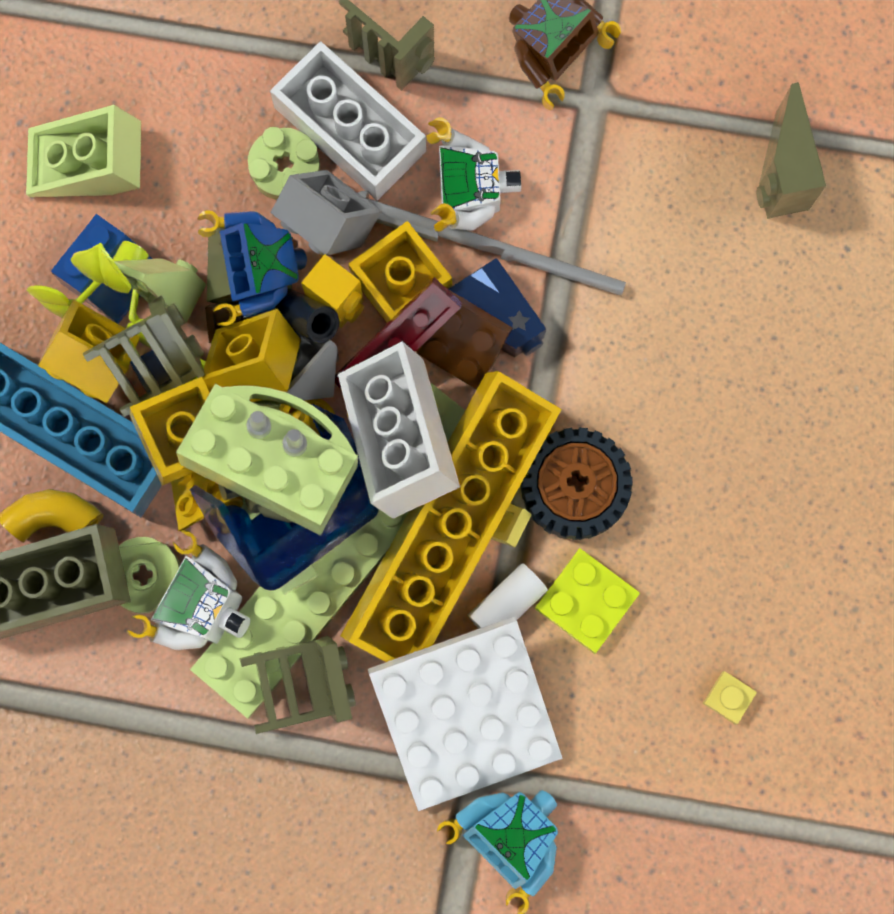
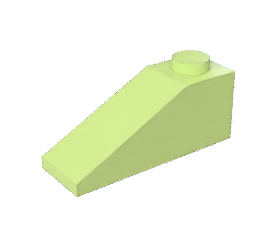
M163 258L114 261L130 282L132 288L148 303L162 296L168 306L173 303L176 305L184 321L187 323L206 286V283L196 274L198 271L196 267L183 260H178L175 264Z

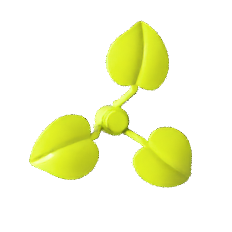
M129 241L121 243L113 259L107 253L102 243L88 250L74 253L71 258L72 264L82 274L93 280L92 284L74 300L82 304L101 283L115 291L129 293L132 286L114 261L148 259V253L142 247ZM34 285L29 286L26 290L47 310L63 318L73 299H68L62 292L47 286ZM134 289L129 311L131 323H128L126 328L143 320L137 315L139 294ZM142 332L137 334L140 336L139 341L151 348Z

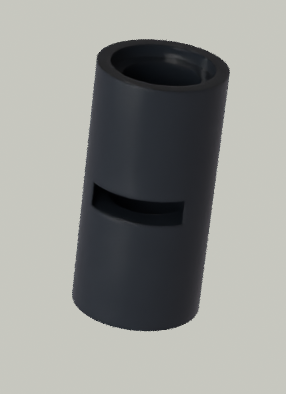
M288 288L287 295L272 309H278L295 332L317 343H325L331 340L339 328V316L333 308L293 289Z

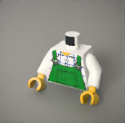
M438 117L428 122V125L433 126L438 133L432 132L426 135V139L430 144H436L440 141L443 143L442 146H439L442 204L430 212L431 215L440 216L442 220L433 226L435 231L438 232L443 231L447 227L473 231L490 220L494 213L500 211V193L521 192L520 170L499 171L497 152L490 151L489 147L452 129L450 123L445 118Z
M182 530L185 535L191 537V545L188 548H180L173 542L174 548L181 554L191 553L193 555L192 559L185 556L153 614L151 621L157 624L152 626L147 617L134 615L132 618L140 619L144 623V630L140 634L126 630L128 635L133 638L148 636L151 642L173 650L202 648L207 641L217 644L224 631L237 638H241L250 625V618L237 611L242 601V596L235 591L237 580L227 561L206 545L202 544L199 546L192 532Z

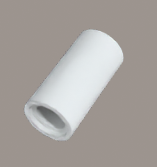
M522 563L467 616L478 629L513 616L518 620L548 589Z

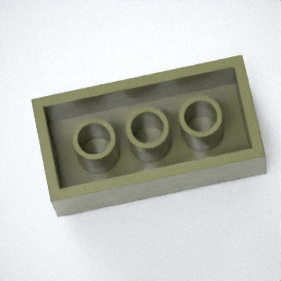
M95 524L0 552V639L131 602L114 528Z

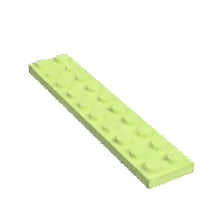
M431 383L448 442L465 410ZM360 467L348 483L322 534L319 535L308 529L299 540L318 577L284 595L271 573L239 611L250 618V625L246 633L241 638H237L224 631L217 644L212 643L190 670L249 719L264 700L256 664L242 667L239 658L251 656L258 652L264 653L276 650V648L297 645L304 641H314L383 559L409 512L393 519L372 505L362 468ZM301 653L287 656L290 669L301 657ZM278 658L265 661L271 692L283 679Z

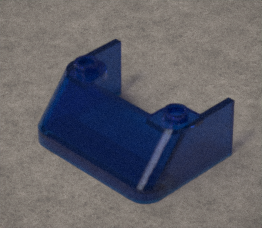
M311 404L325 414L339 428L355 454L358 455L355 441L344 418L315 404ZM312 418L320 436L329 440L332 435ZM359 456L357 469L321 535L295 522L286 523L267 518L261 513L251 520L248 513L237 505L225 506L222 501L197 485L189 489L216 538L256 584L270 591L281 588L374 519L379 512V509L370 503Z

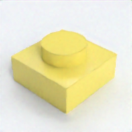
M510 504L491 539L516 547L532 514L521 507Z
M723 671L703 704L733 724H738L757 692Z

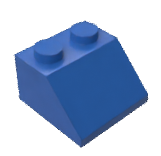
M95 214L51 272L62 285L80 296L92 284L93 280L82 274L72 264L71 258L74 253L88 250L102 243L107 253L113 259L123 241L135 242L98 214ZM101 283L85 301L119 324L130 310L133 288H131L129 293H121Z

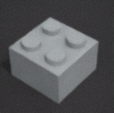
M328 170L290 175L270 213L281 220L280 224L284 229L291 233L299 234L308 241V246L314 252L320 255H331L362 247L382 211Z

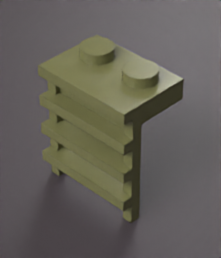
M339 1V4L348 11L345 15L346 27L343 33L348 37L349 47L354 51L361 47L364 50L365 60L369 64L374 60L379 62L381 74L387 77L392 73L396 77V86L401 91L418 73L423 74L431 67L435 60L434 24L424 16L419 19L400 41H397L351 1Z
M162 296L148 303L151 313L149 317L83 353L87 362L101 355L131 401L120 408V412L124 417L130 414L131 406L183 385L195 377L199 378L205 375L200 361V356L204 355V352L194 335L186 336L181 328L185 324L181 313L174 303L168 306ZM142 332L171 380L160 386L130 341L131 337ZM119 344L123 346L151 390L141 397L138 396L109 351Z
M329 636L239 658L242 667L256 664L268 722L254 725L256 734L327 716H332L337 723L352 719L350 707L356 706L355 696L351 684L345 685L342 671L348 669L346 653L343 646L337 647V643ZM301 653L313 710L299 714L287 657ZM277 658L279 659L290 712L289 717L281 719L276 718L265 661Z

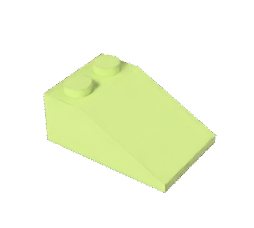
M111 105L28 128L27 196H102L140 188L141 121L119 107Z

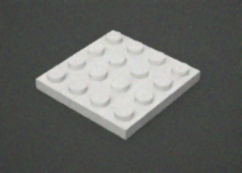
M514 616L368 669L418 811L563 759L517 620Z

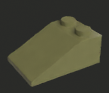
M799 82L791 84L776 111L759 187L756 190L758 204L760 208H765L767 219L808 211L826 187Z

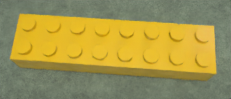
M499 371L485 374L447 442L460 487L409 511L340 636L385 662L433 646L562 409Z

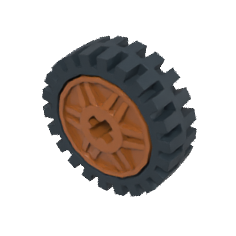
M581 427L579 429L566 428L563 431H556L550 434L545 439L521 483V493L526 510L532 514L531 516L535 523L543 527L546 532L555 534L563 539H589L611 528L626 510L632 494L633 477L630 473L631 467L629 461L626 462L622 449H618L612 439L603 437V433L596 430L591 432L588 431V428ZM572 476H577L578 481L585 482L586 485L582 486L581 492H576L574 486L567 485V483H570Z

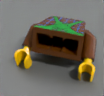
M537 0L530 9L518 4L510 13L509 22L514 25L512 32L516 40L514 51L519 65L536 89L540 87L543 91L542 104L548 110L554 109L553 103L547 96L549 93L556 94L561 102H563L565 97L563 88L558 85H551L548 80L551 78L556 81L596 36L601 47L610 49L614 45V40L606 32L615 38H618L621 34V28L618 23L614 21L605 23L602 21L603 16L585 0Z

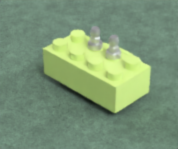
M215 384L176 451L180 465L319 535L322 534L357 469L358 455L355 454L346 437L325 414L306 401L289 393L259 386L221 387ZM250 399L270 400L293 407L313 418L332 437L326 440L297 418L280 410L259 406L251 402Z

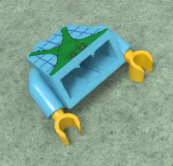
M540 790L531 801L521 792H518L513 797L503 792L479 797L458 812L456 820H445L437 828V832L444 828L445 825L454 828V838L445 844L456 842L461 837L462 829L467 830L462 836L513 887L506 894V906L514 897H520L524 900V903L518 908L517 914L527 912L529 908L528 897L530 895L535 896L554 872L557 846L553 840L558 834V829L547 817L557 807V803L546 791Z

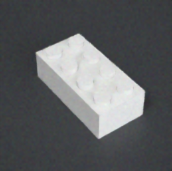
M321 41L270 90L274 108L299 131L306 134L323 153L365 191H369V194L376 201L426 152V135Z
M402 341L338 374L372 505L394 519L460 487L425 363L419 355Z

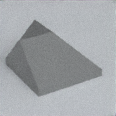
M296 332L301 342L289 389L286 393L302 400L334 397L336 363L339 361L337 346L331 340L325 343H317Z

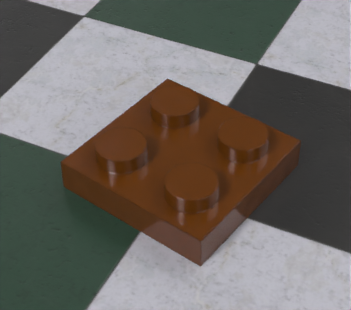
M449 290L462 302L461 308L416 353L477 390L485 374L492 369L513 328Z

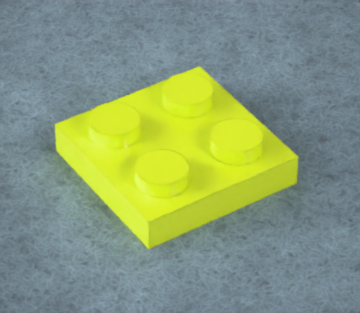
M579 548L534 609L592 653L596 654L640 592Z

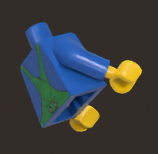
M210 210L199 214L197 220H210L214 226L212 228L199 229L198 234L202 237H211L218 228H225L219 232L232 302L239 301V305L236 306L225 303L213 309V311L225 308L230 313V318L227 322L217 325L229 326L234 323L238 316L243 315L245 319L274 309L287 295V285L298 282V270L304 269L307 264L305 251L301 248L293 247L291 233L288 230L276 228L273 222L255 211L224 213V217H218L215 212Z

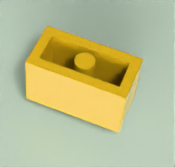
M326 254L322 256L301 282L306 296L333 308L337 312L340 328L347 321L353 323L364 309L360 280Z

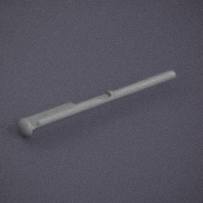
M369 191L358 192L359 195L382 211L376 220L377 223L397 229L408 221L420 237L437 242L439 236L472 248L500 255L502 260L508 262H519L622 296L626 284L624 281L467 230L447 227L443 231H435L433 225L438 222L437 220L369 199Z

